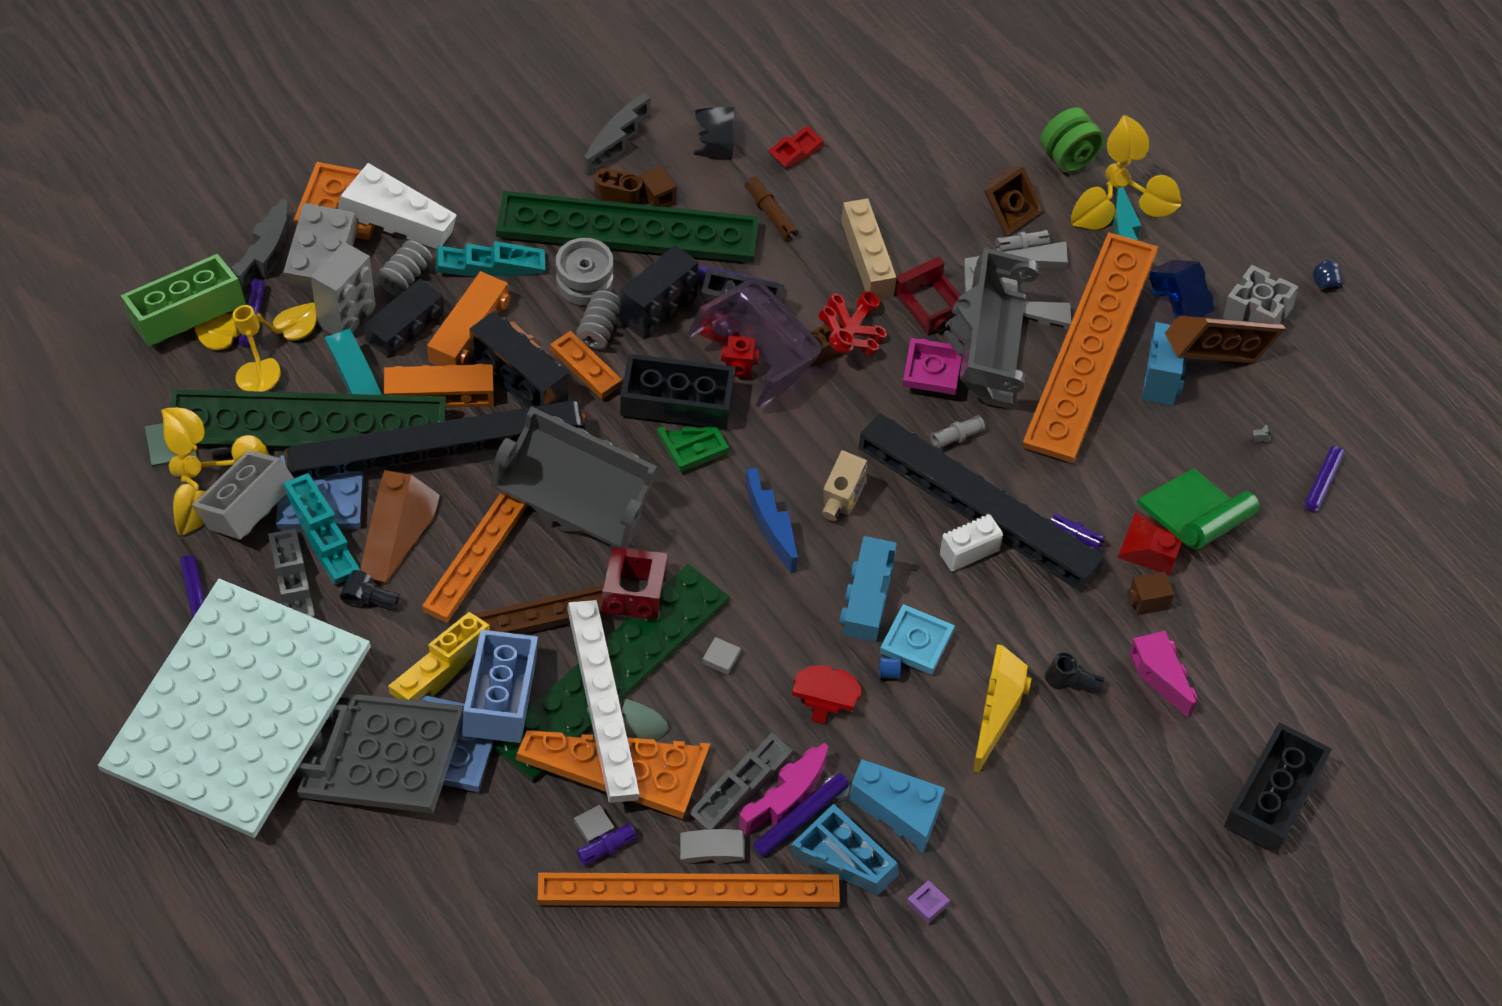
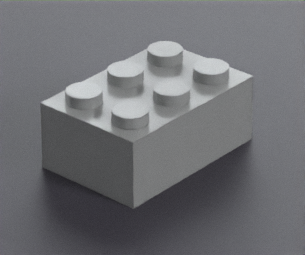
M307 203L303 204L283 272L288 286L313 291L312 274L343 242L351 246L354 245L359 228L355 212Z
M343 242L311 276L318 326L331 334L349 328L353 333L358 328L359 323L366 315L369 316L376 306L370 256Z
M248 450L192 507L208 530L241 539L251 532L252 527L261 518L270 513L271 508L280 499L287 496L283 483L294 478L281 458Z

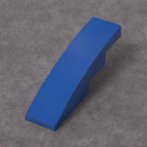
M746 469V488L752 510L761 531L774 553L790 573L796 572L798 557L789 512H777L773 489L762 491L758 469Z

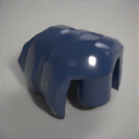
M1324 260L1315 267L1313 278L1320 290H1325L1329 286H1335L1337 289L1343 288L1341 268L1338 263Z

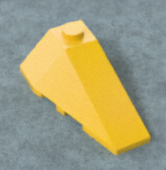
M997 644L973 772L979 773L1020 706L1022 695H1028L1031 678L1026 677L1028 665L1003 645Z

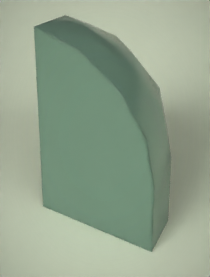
M629 699L625 700L621 713H624L623 722L627 738L654 739L656 741L664 736L669 728L667 722L660 714L640 703Z

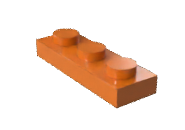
M569 331L550 344V351L601 400L622 386V379L572 331Z

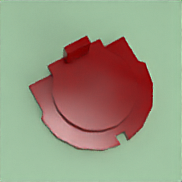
M810 666L799 671L794 678L793 683L795 685L792 696L805 699L804 705L814 708L811 721L825 724L828 711L838 714L839 709L853 711L856 701H859L861 697V686L857 679L842 669L831 670L832 666Z

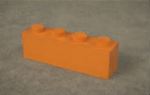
M480 271L428 343V361L438 366H448L451 364L466 365L471 357L469 328L492 311L499 314L502 309L507 308L510 302L508 283Z
M493 364L384 367V395L446 397V408L494 406Z

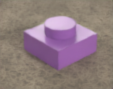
M929 880L907 899V905L927 924L947 908L950 900Z

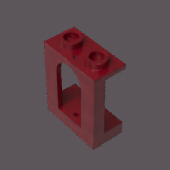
M939 256L896 276L894 294L927 335L946 329V322L956 316L951 311L961 296L943 274L945 263ZM932 284L949 307L929 316L912 293Z
M612 547L602 593V613L658 619L662 586L667 574L668 554ZM621 577L648 580L646 588L639 592L626 591L622 589L619 582Z

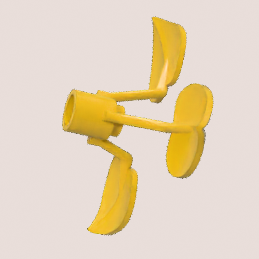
M1123 115L1108 137L1107 152L1113 160L1117 161V163L1108 166L1105 171V177L1108 180L1106 183L1108 194L1106 195V192L1101 187H1092L1086 190L1080 196L1072 211L1071 224L1073 226L1093 230L1106 227L1113 220L1115 214V206L1109 201L1113 196V186L1121 188L1129 184L1143 192L1144 194L1140 197L1138 204L1141 210L1149 216H1167L1181 206L1180 191L1172 178L1166 175L1154 176L1148 181L1145 189L1132 181L1129 171L1124 168L1131 164L1132 159H1143L1149 149L1147 133L1134 119Z
M314 302L292 307L281 312L273 320L274 326L264 320L260 313L255 314L251 306L242 305L237 307L233 314L219 315L209 322L194 326L200 342L211 350H222L230 347L234 337H239L240 333L247 336L255 362H249L240 367L236 373V383L242 391L268 392L279 381L281 375L280 366L273 358L260 361L253 336L257 334L261 323L276 335L283 333L287 340L294 341L307 337L313 332L317 323Z
M165 408L161 410L165 444L170 452L177 455L170 460L169 471L174 477H179L182 482L188 483L182 484L177 489L173 500L176 530L178 535H185L204 525V522L192 505L205 491L198 490V484L190 479L197 476L201 471V467L233 465L248 450L269 455L266 446L257 437L244 435L239 437L232 446L231 452L234 460L200 462L195 456L189 455L196 451L195 444L204 438L203 422L197 414L184 408Z

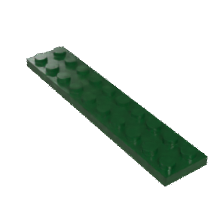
M503 191L496 227V237L566 244L568 241L577 238H592L601 241L610 249L660 254L666 253L676 245L691 257L754 263L759 216Z
M171 389L170 408L190 410L197 414L203 422L204 438L195 444L203 446H233L239 437L251 435L257 437L266 447L289 448L295 445L425 425L446 420V397Z
M687 564L662 587L658 619L630 616L605 639L619 703L729 603L730 596L690 564ZM579 663L527 709L521 743L526 731L562 733L567 737H581L582 734L586 735L593 728ZM494 740L492 750L531 783H534L546 772V770L516 760L521 743Z

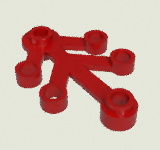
M864 291L857 299V310L850 318L845 307L844 298L839 294H832L827 300L828 306H824L818 314L819 319L830 327L832 333L829 336V341L832 348L839 353L845 354L850 353L853 349H861L864 354L873 356L879 349L878 343H881L886 338L887 332L879 325L871 327L860 325L866 315L873 313L880 305L879 298L870 291ZM837 314L844 328H840L836 319ZM853 335L868 336L870 338L866 340L855 339Z

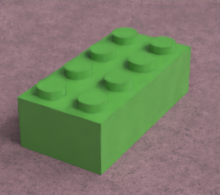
M218 254L120 295L129 322L148 347L161 343L163 340L178 333L186 332L188 329L201 323L209 322L219 315L234 311L237 307L246 304L238 278Z

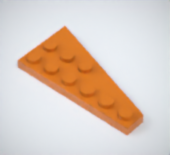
M526 731L517 752L516 760L606 792L597 745L593 735L582 734L581 737H567L562 733ZM627 738L639 789V798L633 802L683 819L711 743H700L699 746L685 745L683 741H673V744L657 743L654 739Z

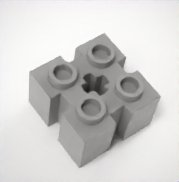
M1251 265L1243 275L1241 285L1237 284L1228 295L1223 318L1227 320L1280 324L1281 319L1284 320L1294 307L1298 286L1282 278L1274 281L1269 278V272Z

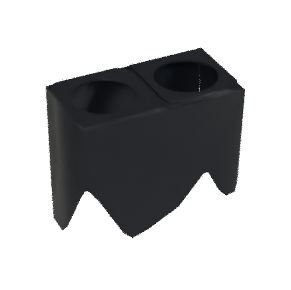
M711 107L695 110L697 121L706 129L699 133L701 136L700 141L706 145L702 149L695 150L693 155L732 160L735 107Z

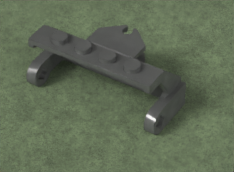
M984 247L976 262L972 289L961 295L951 311L956 316L945 324L946 328L950 327L952 333L946 330L944 336L957 355L962 356L960 380L984 403L1011 409L1013 392L1022 391L1025 385L1026 376L1023 372L1017 370L1016 367L1026 294L1007 290L1002 278L1032 282L1038 278L1039 265L1036 261L1029 258Z
M531 406L526 415L525 426L518 441L515 442L506 438L497 452L491 487L533 507L551 527H553L555 522H558L561 525L560 531H583L614 547L627 549L637 531L643 503L653 482L657 466L640 459L632 452H626L615 447L607 440H601L590 435L582 428L571 426L559 417L550 416Z

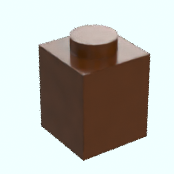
M662 166L647 170L639 175L642 180V196L649 206L668 207L676 203L677 186Z
M1165 571L1133 577L1131 587L1127 590L1129 604L1131 606L1134 605L1137 615L1169 610L1174 596Z

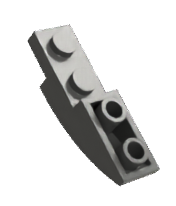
M282 198L276 206L271 207L265 219L254 227L252 232L254 244L248 248L246 255L239 262H236L231 269L239 280L242 292L257 275L266 279L275 268L284 251L289 233V212L286 199Z

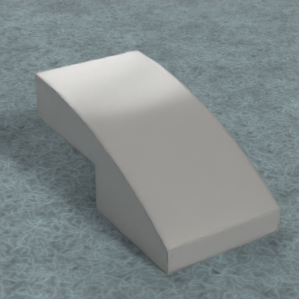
M731 829L680 833V860L684 864L713 860L716 864L745 860L744 832Z

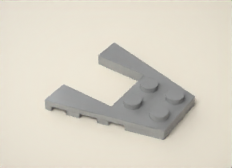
M1066 242L1005 252L1032 259L1038 263L1039 268H1067ZM979 256L964 259L965 293L972 289L974 269ZM1002 278L1007 290L1018 292L1017 280ZM1029 301L1024 303L1023 316L1037 319L1038 323L1050 326V323L1063 325L1064 329L1069 330L1071 325L1070 303Z

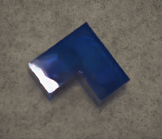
M1170 260L1150 270L1148 276L1154 295L1169 298L1175 319L1178 316L1202 317L1215 311L1213 295L1208 289L1205 280L1206 273L1200 262Z

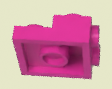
M911 338L902 386L955 395L962 356L957 355L950 343Z

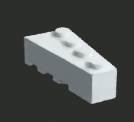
M369 163L342 193L338 206L340 210L355 212L356 218L359 219L358 222L366 225L372 223L384 227L383 231L407 235V239L437 249L438 245L442 246L452 234L457 216L455 213Z

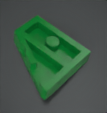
M666 427L657 428V436L680 473L729 454V446L717 427H703L701 429L682 427V431H666Z

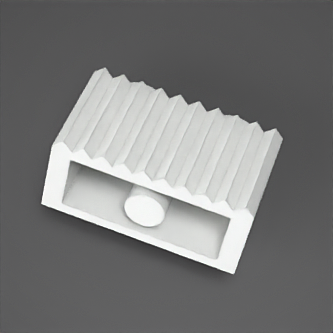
M987 514L986 517L977 518V521L972 520V523L958 527L957 530L948 531V534L944 533L940 555L949 569L955 571L1000 551L1003 533L992 516Z

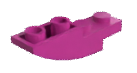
M825 743L817 748L812 747L807 750L802 758L794 764H786L779 772L778 787L769 789L761 800L755 804L753 802L749 803L741 810L739 829L744 832L745 836L767 821H770L775 826L811 795L826 764L828 746Z

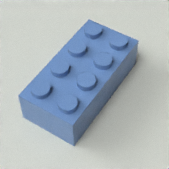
M488 630L480 631L463 710L462 736L521 743L537 661L538 636Z

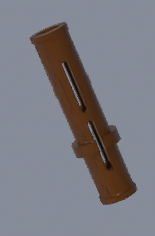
M757 176L749 178L753 185L746 181L744 187L755 199V205L765 212L785 241L793 240L794 238L790 233L796 237L799 231L774 201L772 192L765 189Z

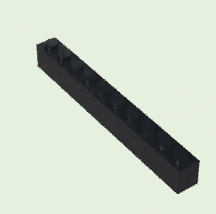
M879 413L860 433L859 449L971 522L972 520L977 521V518L981 519L982 516L986 517L987 514L991 515L1003 533L1001 539L1003 543L1077 591L1083 593L1100 573L1104 556L1097 549L1087 546L1072 533L1065 532L1054 525L1050 519L1040 516L1031 510L1027 504L1020 503L1012 498L1005 490L987 482L983 476L973 473L958 460H953L942 453L938 447L931 446L923 441L916 433L909 432L894 419Z

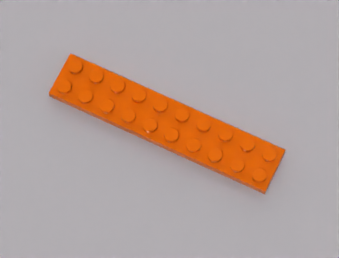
M1108 232L1023 440L1022 448L1071 463L1075 462L1157 255L1158 246Z

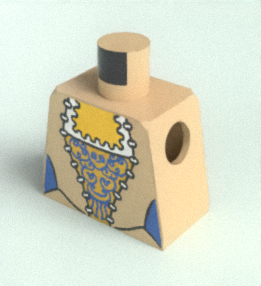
M841 451L823 490L825 507L822 515L826 519L836 521L840 513L845 515L851 513L867 484V460L846 451Z

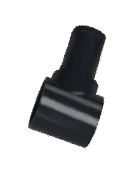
M353 570L342 589L340 599L345 604L355 608L362 607L364 603L368 605L373 603L394 611L398 605L400 594L377 587V584L374 583L373 578L369 574L360 570Z
M1066 652L1058 653L1045 672L1046 682L1054 688L1060 689L1067 685L1071 687L1078 686L1097 695L1100 693L1105 679L1082 670V666L1078 665L1077 659Z

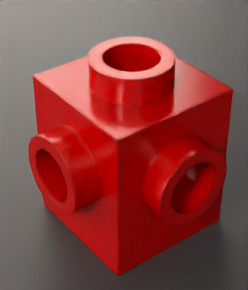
M729 336L728 345L722 346L721 362H726V366L735 367V377L752 379L753 365H758L760 349H755V338Z

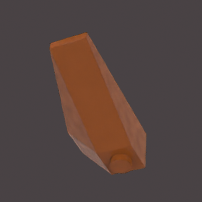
M384 470L376 497L360 571L369 574L373 578L374 583L386 585L403 563L404 557L410 548L418 543L420 540L419 536L434 521L440 495L412 475Z

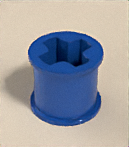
M880 656L879 679L895 678L900 680L901 658H882Z

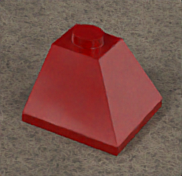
M1135 513L1118 558L1157 572L1165 571L1166 575L1170 576L1183 542L1157 520Z

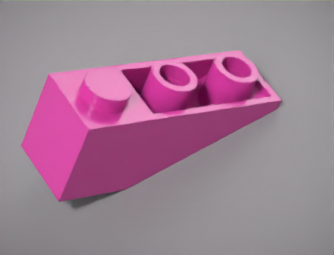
M1166 631L1133 638L1129 654L1139 677L1186 717H1191L1195 704H1197V695L1194 688L1189 687L1186 669L1183 664H1179L1176 657V646L1172 640H1169Z

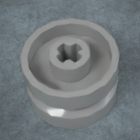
M577 238L568 241L560 247L556 255L557 289L564 299L577 305H588L593 293L601 290L611 292L613 289V255L609 247L601 241L592 238Z

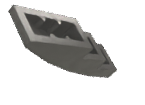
M645 92L624 106L594 139L584 156L585 174L587 176L626 151V140L638 133V122L650 115L651 97Z
M296 528L269 533L268 536L283 605L315 618Z
M771 732L754 752L750 750L732 771L728 769L692 808L689 814L707 830L716 829L752 798L795 754L794 751Z

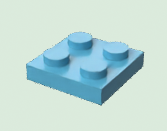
M903 604L880 647V654L895 659L900 657L902 663L932 675L954 632L955 625Z

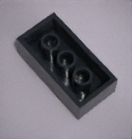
M492 311L469 328L472 362L484 365L493 364L494 380L526 408L568 401V373L561 364H556L542 348H537L524 333H519L505 317L501 318Z
M628 354L620 396V416L727 429L734 391L735 367Z
M1279 722L1233 804L1224 827L1278 854L1324 769L1332 748Z

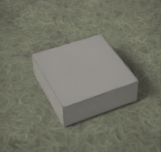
M715 637L703 657L702 664L728 675L740 655L741 648Z
M600 805L574 818V823L587 844L597 840L598 836L603 833L607 835L614 831L613 824Z

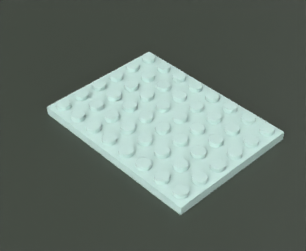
M218 579L103 756L98 767L100 771L255 838L371 647L370 641L222 579Z

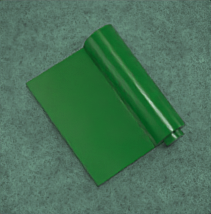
M1194 468L1139 498L1136 502L1192 549L1202 548L1256 516L1260 509L1259 501L1254 494L1244 491L1229 498Z

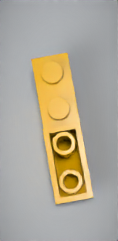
M468 612L428 644L430 652L388 685L389 693L397 699L418 701L425 694L434 697L457 675L477 650L480 631H489V624Z

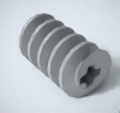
M408 240L385 263L383 268L378 271L377 280L388 293L399 296L400 290L405 291L408 289V284H412L415 281L414 277H419L421 271L427 268V264H431L433 256L422 244Z
M605 290L597 291L591 296L576 331L577 337L590 349L604 350L606 348L607 341L611 337L610 333L613 332L614 325L617 323V317L620 315V298L612 292Z

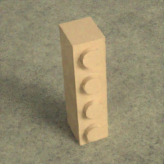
M869 199L844 202L841 223L865 291L874 293L879 299L894 297L896 275Z

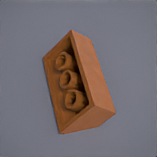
M1178 316L1166 330L1165 335L1178 358L1256 363L1282 334L1285 327L1280 324Z

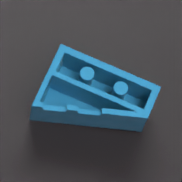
M1155 322L1142 400L1173 406L1175 397L1182 394L1184 381L1180 379L1185 374L1187 360L1176 356L1165 335L1166 330L1171 325Z
M863 536L859 559L854 561L851 577L854 578L853 585L848 584L845 600L849 601L848 608L843 607L839 624H844L843 636L871 642L877 641L893 572L896 542Z
M861 759L852 781L849 800L876 820L885 822L894 829L895 834L900 837L904 836L916 845V849L924 853L942 805L945 788Z
M834 804L791 844L793 857L830 874H839V878L875 895H879L899 875L898 863Z

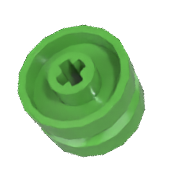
M1077 107L1059 113L1047 124L1040 136L1042 148L1052 157L1057 166L1067 173L1078 171L1087 166L1101 152L1105 144L1103 132L1096 124L1092 123V120L1083 109Z

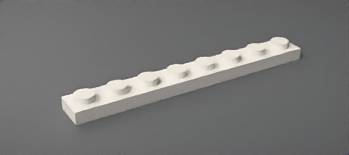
M597 600L569 602L567 610L609 803L638 800L639 789Z

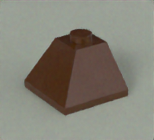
M1024 166L1006 167L987 180L984 193L1004 236L1010 235L1044 211Z

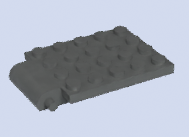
M343 693L292 776L293 779H301L297 790L298 797L434 813L463 725L464 706Z

